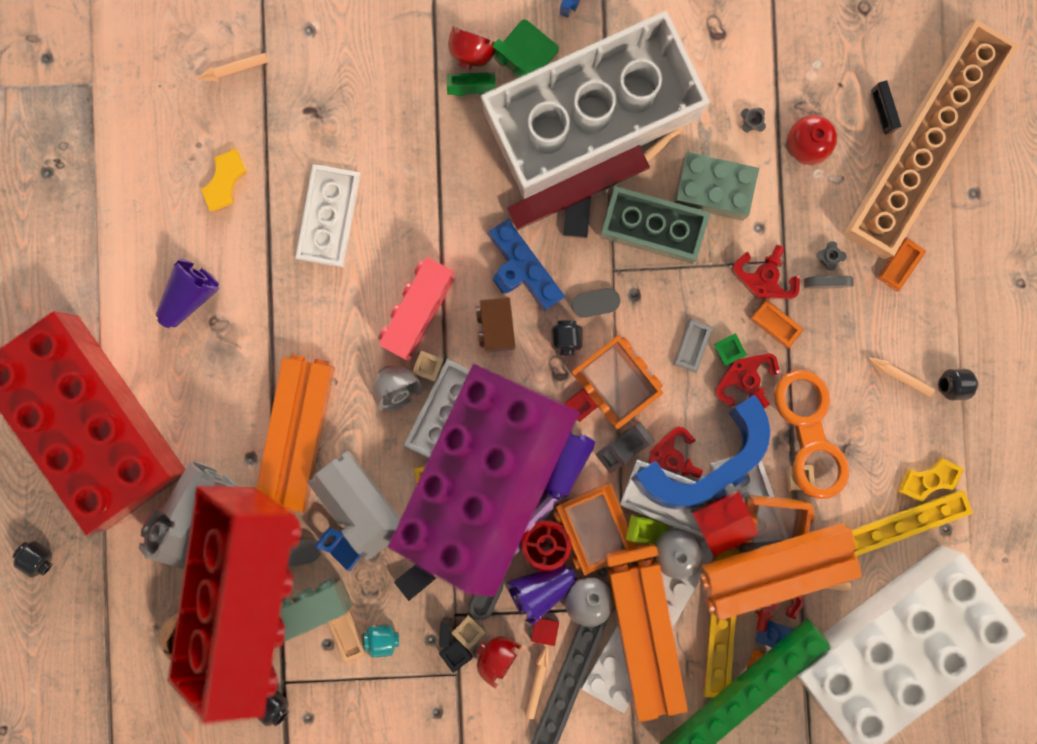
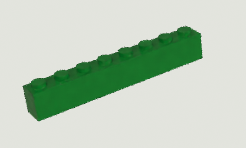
M808 618L805 619L659 744L718 743L831 648V645L823 633Z

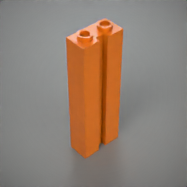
M291 354L290 359L282 358L257 489L288 510L304 512L307 510L311 487L307 481L313 478L335 367L328 366L329 361L315 359L314 363L304 362V356Z
M837 524L701 565L703 574L700 575V582L703 589L707 590L708 598H705V603L709 613H713L719 620H723L861 578L859 560L855 557L854 553L856 546L852 530L843 524Z
M652 558L637 560V564L628 565L624 563L613 566V569H608L607 572L634 711L638 721L643 722L659 718L658 716L664 714L671 716L688 712L660 564L652 560Z

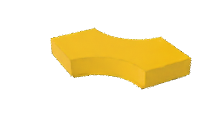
M238 149L214 157L216 164L214 177L207 186L201 189L209 211L212 213L234 204V186L239 178L247 173Z
M939 458L931 468L925 471L917 472L907 469L897 492L916 501L923 502L928 494L935 490L946 488L954 491L964 468Z

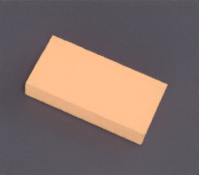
M351 610L345 615L327 622L344 664L368 654L363 651L362 636Z

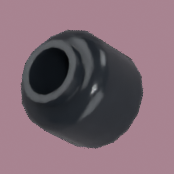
M557 321V325L551 328V347L554 350H558L559 355L572 356L574 351L582 348L583 329L580 325H577V321Z
M949 369L939 378L938 388L948 400H968L975 395L978 388V380L969 369Z
M37 541L22 543L12 556L14 558V567L30 578H34L39 574L44 576L53 565L51 563L52 552Z
M276 690L273 696L267 697L264 717L257 719L264 726L279 725L289 713L287 710L289 707L288 700Z

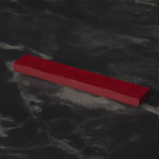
M640 145L523 199L507 207V210L518 231L650 169V166Z

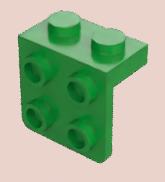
M526 19L521 20L503 42L498 39L492 46L495 51L493 58L501 66L508 67L517 79L547 66L559 51L556 43Z

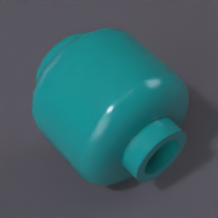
M390 624L369 626L362 636L363 651L367 652L371 658L392 656L395 647H399L398 632H394Z

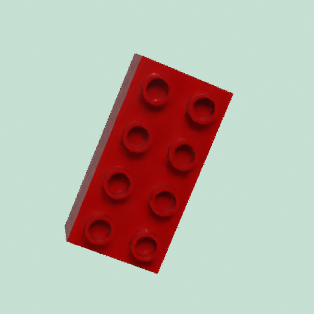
M52 311L0 348V413L85 536L110 529L181 478L185 467L78 315Z
M196 486L168 682L202 724L262 718L265 713L267 697L273 696L277 688V674L272 666L274 649L281 647L285 638V626L283 619L280 617L282 598L289 597L293 587L292 572L287 566L290 548H295L299 544L301 526L299 520L295 517L296 514L255 487Z

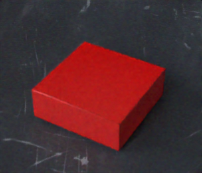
M583 388L564 403L565 406L579 412L578 422L598 408Z
M542 617L533 626L531 642L555 646L559 620Z

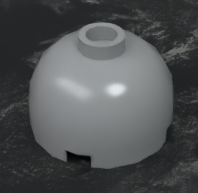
M386 366L379 370L378 375L375 377L371 386V393L380 411H382V408H385L387 412H392L411 402L409 397L414 393L418 396L422 385L417 376L406 367Z
M671 529L660 535L655 542L658 556H654L653 559L660 564L661 572L672 579H686L693 576L700 569L703 562V549L700 541L692 533L685 530Z
M584 577L577 580L566 595L565 608L568 616L576 624L586 627H595L603 624L611 616L614 609L611 588L605 581L596 577Z

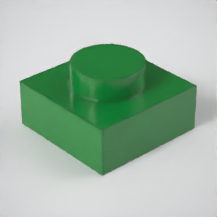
M736 333L713 344L723 366L747 355Z

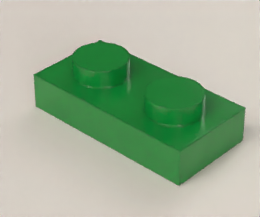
M495 72L447 74V95H484L496 89Z

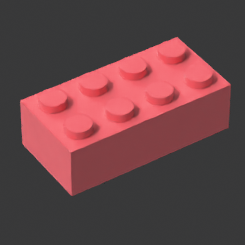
M428 257L425 258L424 262L420 260L414 270V274H416L415 279L412 283L408 282L402 292L404 296L403 301L400 305H395L390 314V317L393 318L388 327L384 326L378 336V339L381 340L379 346L408 361H411L456 278L451 269Z

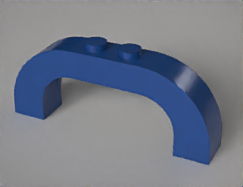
M755 395L751 396L729 413L742 435L741 448L738 454L692 484H679L672 481L666 476L658 463L654 461L631 478L633 483L646 498L657 505L669 509H688L702 504L711 497L716 501L727 493L725 488L732 483L736 487L747 478L744 474L752 470L762 460L770 441L769 419Z

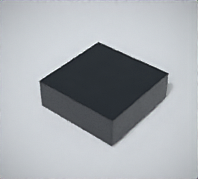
M443 618L441 620L439 646L442 648H449L452 618Z
M458 639L451 642L449 648H443L439 651V655L453 673L473 659L472 654Z

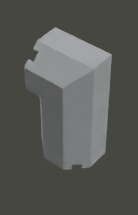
M346 451L342 454L343 457L339 460L336 458L317 472L312 479H309L307 483L337 521L338 525L344 524L345 528L342 530V533L359 555L365 552L367 555L364 559L368 561L389 545L401 517L351 452Z
M197 461L189 462L164 506L160 507L162 511L155 510L151 512L144 523L140 536L144 537V544L139 543V550L147 559L184 569L196 486L237 487L238 485L228 476L223 474L221 477L218 475L217 470Z

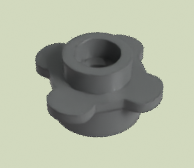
M746 108L741 112V117L743 118L742 130L748 133L751 130L762 132L766 128L764 109L753 108L749 110Z
M834 241L828 242L827 247L817 253L818 260L830 271L835 270L836 265L840 261H845L847 257L846 253L840 251L837 243Z

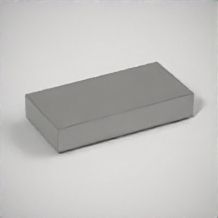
M689 319L673 365L697 373L713 327Z

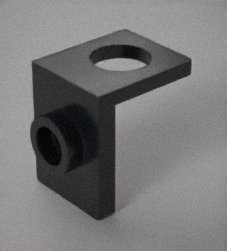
M415 564L395 580L394 584L405 598L410 601L431 584L436 577Z

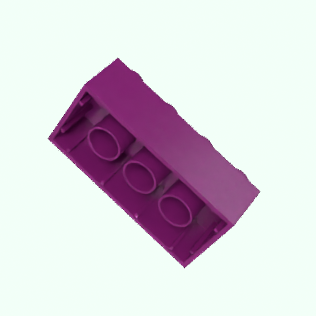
M473 363L388 548L465 594L495 597L579 416V412Z

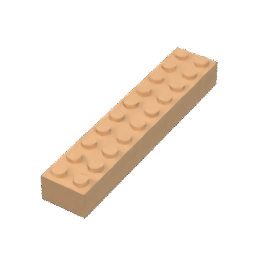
M978 20L964 30L843 233L845 237L884 260L895 255L1019 44Z

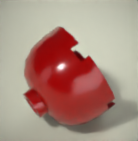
M452 26L448 47L452 57L459 61L458 66L471 70L472 66L482 67L487 65L495 54L492 47L495 43L494 41L489 45L490 39Z
M809 115L799 119L792 125L787 134L786 146L789 154L799 160V163L803 165H816L822 163L832 154L837 145L838 135L835 126L829 119L821 115Z
M550 520L539 521L535 523L530 531L528 528L522 539V553L526 561L533 568L540 571H553L562 567L569 558L571 538L559 523Z
M504 636L494 637L488 644L483 641L476 652V655L479 656L477 672L487 684L496 688L499 685L495 682L496 679L504 678L517 657L513 653L515 648L520 650L522 645Z

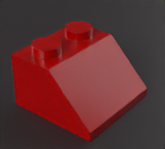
M738 490L727 493L716 501L713 500L691 511L714 557L759 535L752 516Z

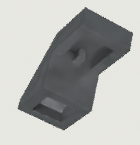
M638 422L595 455L607 471L612 473L626 464L635 454L650 446L655 440L643 424Z

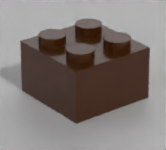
M510 297L480 300V306L476 307L478 324L482 323L483 331L478 332L481 348L485 347L487 353L515 350Z

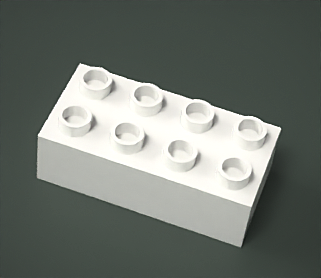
M667 10L481 95L483 113L523 199L638 145H644L700 119L710 103Z
M939 545L825 631L823 635L831 645V648L796 677L847 744H884L1026 635L965 554Z

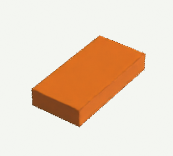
M907 237L904 238L897 252L889 259L877 279L896 292L900 291L926 253V250Z
M767 299L761 303L749 318L787 349L791 347L804 330Z
M653 543L606 553L605 556L608 566L611 567L658 556V551Z

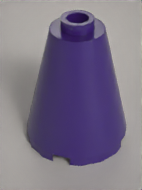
M178 259L174 264L155 313L158 323L166 328H175L217 293L220 288L218 287V281L203 268L200 271L192 268L194 263L185 259Z
M571 431L544 489L548 492V497L562 500V496L568 497L594 449L595 441L583 434H580L578 437L573 435Z
M563 564L562 567L553 571H539L512 579L506 585L511 587L508 591L519 613H526L528 618L525 619V622L532 626L568 594L575 584L577 576L572 567L567 568Z

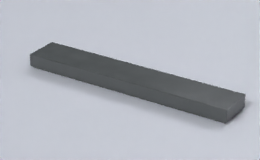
M608 619L603 624L595 627L578 625L531 744H558Z

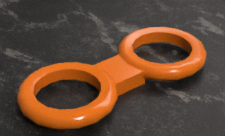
M794 370L785 374L780 379L774 392L775 406L780 416L795 426L800 450L793 462V476L798 487L807 495L817 499H829L838 495L846 486L849 478V463L844 453L836 445L826 441L821 420L828 412L830 393L825 382L817 374L810 371ZM795 380L809 382L815 387L819 395L817 410L811 416H798L786 404L785 393L787 387ZM815 451H823L831 455L838 467L836 481L831 487L826 489L814 487L804 474L806 458Z

